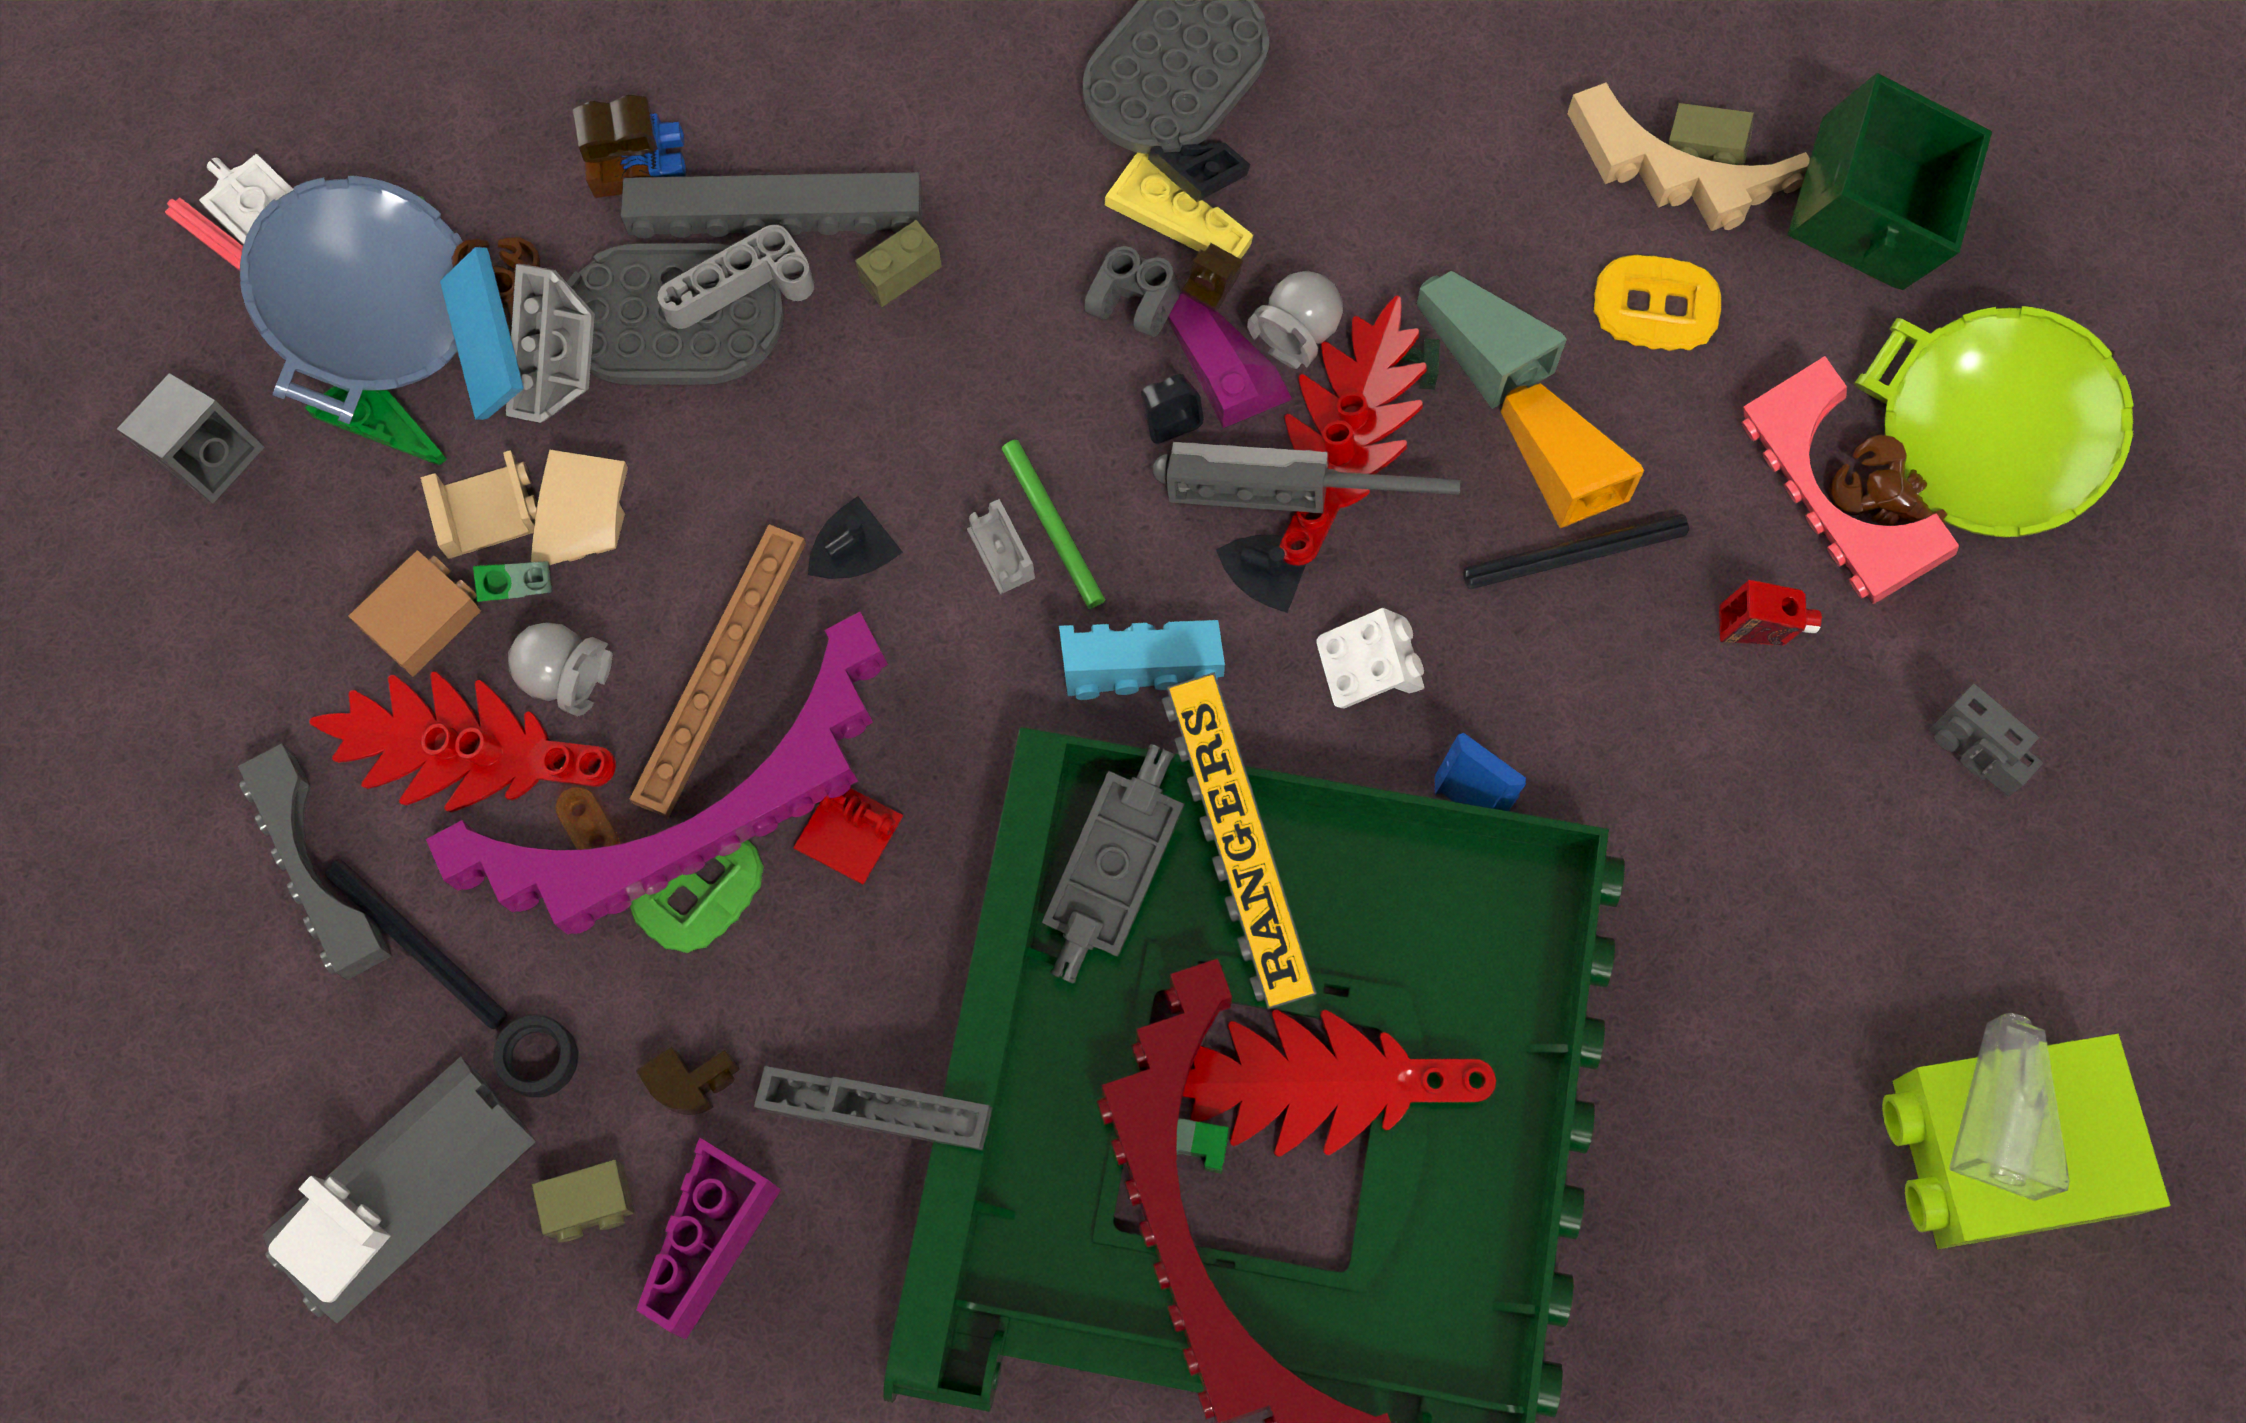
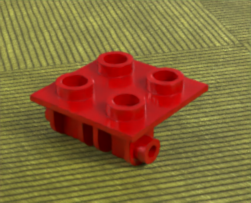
M850 788L839 797L829 798L828 795L824 797L793 848L864 885L901 822L903 815Z

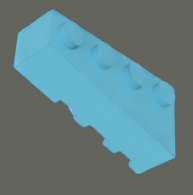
M1218 620L1168 622L1163 626V630H1155V626L1148 623H1132L1124 631L1109 629V624L1092 625L1091 632L1074 633L1073 625L1059 626L1067 695H1076V698L1079 700L1094 699L1100 695L1099 692L1114 690L1118 695H1129L1138 692L1139 687L1155 686L1157 690H1167V687L1178 684V682H1185L1215 672L1216 678L1224 677L1225 662Z

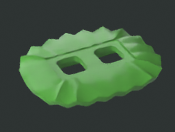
M749 840L741 843V847L734 853L714 857L725 867V872L714 884H707L696 873L691 875L682 874L669 881L668 886L662 891L652 895L645 894L631 901L630 910L635 923L650 938L657 941L665 949L689 953L696 949L707 948L715 938L723 935L731 924L738 921L742 911L750 905L754 894L760 889L764 866L757 848ZM681 886L686 887L698 898L697 903L686 915H680L668 905L669 897Z

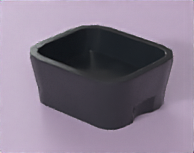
M1183 374L1173 375L1163 382L1148 385L1141 391L1144 414L1153 443L1160 444L1197 430L1203 424L1204 416L1201 397Z

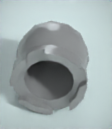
M1311 271L1289 274L1275 285L1269 297L1268 306H1260L1248 319L1247 327L1254 340L1260 335L1263 341L1272 347L1268 354L1293 369H1297L1301 364L1308 367L1317 356V344L1324 342L1336 332L1343 313V300L1335 284L1323 274Z
M547 622L528 626L517 636L508 652L509 672L519 689L535 699L545 701L557 699L560 709L578 717L584 715L592 708L594 702L589 701L588 698L597 682L605 684L611 669L613 655L611 651L605 649L608 643L594 637L586 638L582 642L580 636L563 624Z

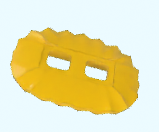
M1631 255L1620 257L1610 262L1597 277V286L1594 292V313L1599 319L1601 329L1609 332L1615 340L1628 341L1634 346H1646L1651 350L1663 348L1672 351L1681 348L1690 351L1698 345L1707 344L1713 333L1718 329L1721 315V292L1718 283L1706 269L1695 264L1673 258ZM1630 290L1644 291L1650 295L1649 309L1647 311L1628 308L1627 300ZM1668 295L1686 298L1687 311L1685 316L1669 315L1665 312V301Z

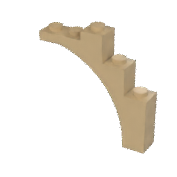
M1607 82L1573 94L1568 110V115L1605 184L1618 180L1620 183L1629 181L1639 172L1658 208L1669 203L1671 206L1681 205L1692 196L1711 231L1722 227L1725 230H1731L1745 220L1751 205L1761 204L1773 193L1784 190L1785 193H1790L1803 185L1810 161L1806 152L1772 165L1756 166L1725 164L1695 157L1664 143L1640 126L1620 105Z

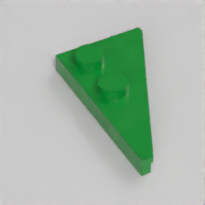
M333 386L324 395L345 402L349 391ZM363 390L350 424L339 421V416L310 405L305 407L310 415L317 420L436 465H441L447 460L388 390Z

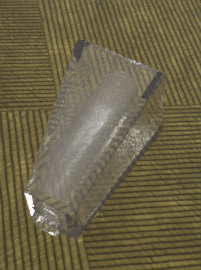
M2006 1013L2004 1016L2001 1015L1986 1024L1949 1170L2036 1201L2067 1191L2070 1180L2045 1030L2032 1026L2031 1020L2024 1016Z

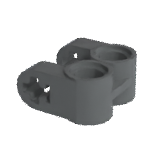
M1116 247L1105 257L1086 295L1085 312L1101 319H1107L1112 314L1121 296L1126 298L1138 296L1143 299L1135 314L1134 329L1152 337L1157 336L1176 301L1179 299L1181 292L1172 265L1164 258H1142L1131 247ZM1126 270H1130V271H1129L1128 273H1126V274H1121V273H1123V272L1126 271ZM1159 281H1164L1160 285L1153 286L1155 283Z

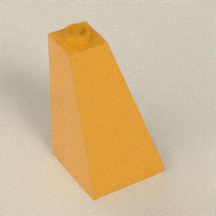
M1541 383L1529 388L1526 385L1519 386L1505 396L1501 414L1559 528L1630 501L1644 472L1642 465Z

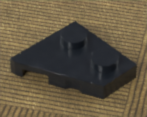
M1225 142L1209 143L1204 146L1187 144L1182 145L1180 152L1164 153L1161 146H1154L1151 148L1148 157L1152 164L1196 202L1247 176L1251 165Z

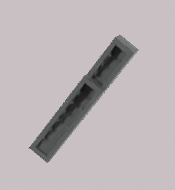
M768 1066L764 1067L754 1104L755 1108L774 1115L982 1151L993 1107L985 1104L834 1076L827 1078Z

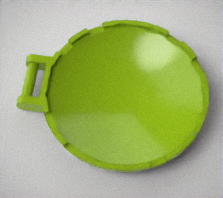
M2026 306L2021 308L1996 309V307L1981 309L1965 314L1962 318L1942 328L1939 327L1931 334L1904 319L1896 318L1890 327L1891 335L1865 374L1861 373L1854 383L1858 389L1887 405L1885 435L1893 436L1904 445L1907 454L1904 476L1908 478L1910 471L1914 469L1928 483L1927 487L1918 494L1923 498L1928 508L1932 512L1944 509L1948 514L1944 519L1946 523L1971 533L1995 537H2019L2051 530L2071 521L2089 509L2106 493L2121 471L2132 442V408L2134 405L2131 390L2126 376H2123L2117 363L2112 358L2111 351L2085 327L2060 314L2044 309ZM1906 340L1915 346L1889 386L1879 380Z

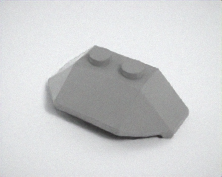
M520 263L516 264L511 340L524 389L506 403V416L542 423L589 389L595 313L556 270Z

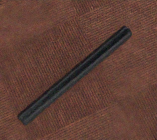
M1678 514L1467 566L1464 569L1463 576L1467 587L1474 589L1684 537L1689 531V524L1685 515Z
M338 859L325 870V876L486 1026L496 1029L507 1017V1012L353 869Z

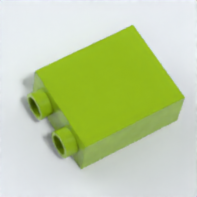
M2119 1033L1917 1067L1893 1080L1895 1094L1885 1095L1883 1098V1118L1889 1137L1896 1146L1910 1145L1919 1178L1908 1180L1905 1186V1198L1910 1218L1919 1232L1933 1231L1938 1249L2135 1216L2170 1206Z

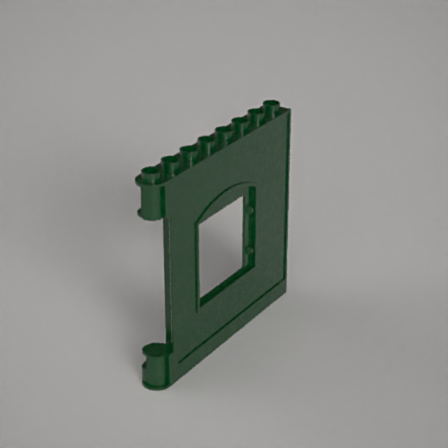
M1020 727L943 1097L985 1104L993 1107L983 1151L933 1142L887 1361L883 1390L884 1401L893 1403L896 1400L897 1394L990 1412L999 1383L1003 1356L1196 1393L1204 1391L1199 1375L1191 1376L1182 1352L1183 1349L1189 1347L1184 1331L1176 1333L1167 1308L1174 1305L1169 1288L1161 1290L1157 1281L1153 1264L1160 1261L1155 1247L1147 1248L1142 1235L1121 1232L1114 1226V1215L1124 1164H1117L1110 1142L1117 1139L1112 1123L1104 1125L1097 1100L1103 1098V1084L1141 1072V1069L1136 1064L1131 1044L1137 1043L1136 1029L1150 1024L1154 998L1159 992L1170 988V974L1196 966L1198 963L1202 964L1218 958L1232 995L1231 1003L1272 1011L1277 1009L1283 1013L1321 1019V1011L1328 1010L1350 1025L1376 1029L1380 1033H1388L1401 1045L1409 1059H1479L1491 1066L1496 1077V1086L1493 1093L1483 1101L1411 1102L1403 1117L1389 1130L1382 1128L1384 1107L1371 1122L1350 1263L1346 1271L1334 1272L1195 1246L1210 1280L1228 1309L1264 1350L1306 1384L1342 1404L1375 1417L1388 1413L1391 1423H1535L1536 1414L1554 1418L1561 1397L1563 1369L1561 1363L1543 1360L1547 1324L1566 1327L1571 1312L1574 1288L1572 1274L1554 1271L1558 1237L1577 1239L1584 1209V1189L1565 1184L1569 1151L1584 1154L1588 1152L1595 1118L1594 1103L1576 1100L1579 1067L1594 1070L1598 1068L1605 1036V1021L1586 1016L1589 986L1593 985L1604 988L1608 986L1615 955L1614 938L1596 935L1599 906L1617 907L1622 892L1625 861L1623 858L1606 856L1609 829L1245 766L1316 990V995L1268 1009L1265 1000L1257 1002L1250 980L1251 977L1257 976L1253 960L1244 961L1237 938L1245 935L1240 919L1232 922L1225 897L1232 896L1228 880L1219 881L1212 858L1219 856L1215 839L1207 842L1200 818L1207 816L1202 800L1194 802L1187 778L1194 776L1190 760L1182 762L1180 755L1175 754L1159 788L1162 789L1161 794L1185 804L1123 948L1119 956L1096 947L1093 950L1088 949L1075 978L1076 981L1071 983L1063 979L1069 962L1062 977H1057L1050 973L1065 942V938L1062 937L1064 933L1042 923L1108 771L1129 780L1132 777L1137 778L1149 749ZM1160 751V754H1159V756H1158L1157 761H1156L1155 764L1158 763L1159 758H1160V756H1161V754H1162V751ZM1324 987L1349 990L1348 997L1325 994ZM1431 1072L1428 1075V1085L1433 1089L1440 1085L1438 1074ZM1473 1072L1469 1076V1083L1473 1088L1477 1089L1482 1084V1078L1478 1073Z

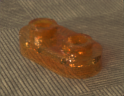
M573 787L567 789L559 796L556 802V814L577 850L594 849L592 848V842L597 837L605 838V843L602 847L619 845L616 831L597 799L590 791L582 787ZM577 805H585L586 810L581 816H573V809Z

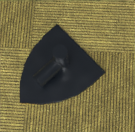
M857 496L830 517L817 535L810 553L808 575L827 579L856 577L880 568L903 553V551L859 496Z
M1254 535L1234 540L1216 549L1224 570L1237 587L1252 599L1268 607L1288 613L1306 564L1295 566L1284 561L1285 552L1279 547L1283 536Z

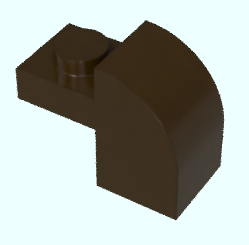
M1210 243L1206 251L1200 249L1194 259L1190 277L1182 289V294L1216 312L1239 277L1243 260Z
M670 1047L637 1069L636 1072L650 1094L666 1108L683 1115H695L714 1108L705 1093L710 1090L713 1093H718L727 1088L735 1080L733 1074L740 1069L732 1056L724 1050L691 1072L680 1054L673 1047Z

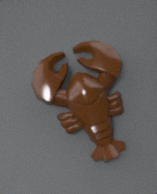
M521 237L504 238L498 240L497 247L513 251L514 254L507 253L504 250L498 254L515 271L512 272L510 269L499 265L492 266L510 336L516 264L540 267L538 251L531 242ZM472 239L465 240L459 244L451 257L453 268L475 247L489 248L488 241Z
M1877 435L1867 438L1856 447L1852 455L1856 460L1862 454L1873 451L1875 455L1872 458L1864 459L1863 465L1880 466L1889 464V469L1877 470L1869 474L1867 495L1863 496L1861 478L1857 471L1852 474V483L1850 485L1846 484L1845 477L1850 468L1848 464H1844L1837 470L1830 483L1829 496L1833 505L1847 515H1860L1864 512L1880 508L1881 511L1872 516V521L1882 526H1894L1899 517L1914 523L1937 513L1945 525L1944 519L1948 514L1944 509L1932 512L1923 501V498L1918 495L1927 487L1928 483L1926 480H1923V477L1917 474V470L1914 469L1910 471L1908 478L1904 476L1907 454L1903 443L1893 436Z

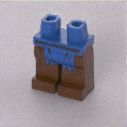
M654 113L652 118L657 150L639 156H619L604 162H585L586 182L594 197L622 195L623 178L686 177V165L682 153L666 154V148L684 146V132L680 122L661 123L657 113Z

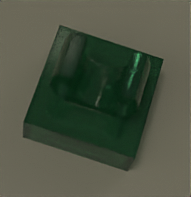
M1424 339L1422 352L1415 347H1411L1402 358V360H1412L1416 364L1426 363L1427 371L1420 377L1419 389L1435 390L1439 373L1440 339Z

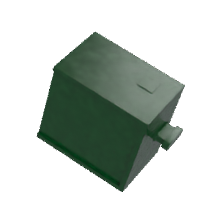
M1879 73L1874 74L1822 118L1788 236L1891 287L1901 290L1906 289L1960 253L1992 131Z

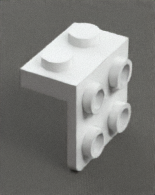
M1381 608L1323 633L1317 638L1318 650L1335 706L1347 708L1393 688L1407 693L1424 689L1421 677L1424 674V668L1420 658L1414 653L1410 640L1413 638V631L1405 617Z
M310 1176L298 1189L309 1200L271 1242L268 1250L273 1258L321 1301L330 1303L339 1297L391 1236L378 1225L382 1221L381 1218L363 1204L357 1207L347 1198L350 1191L335 1178L330 1176L327 1180Z

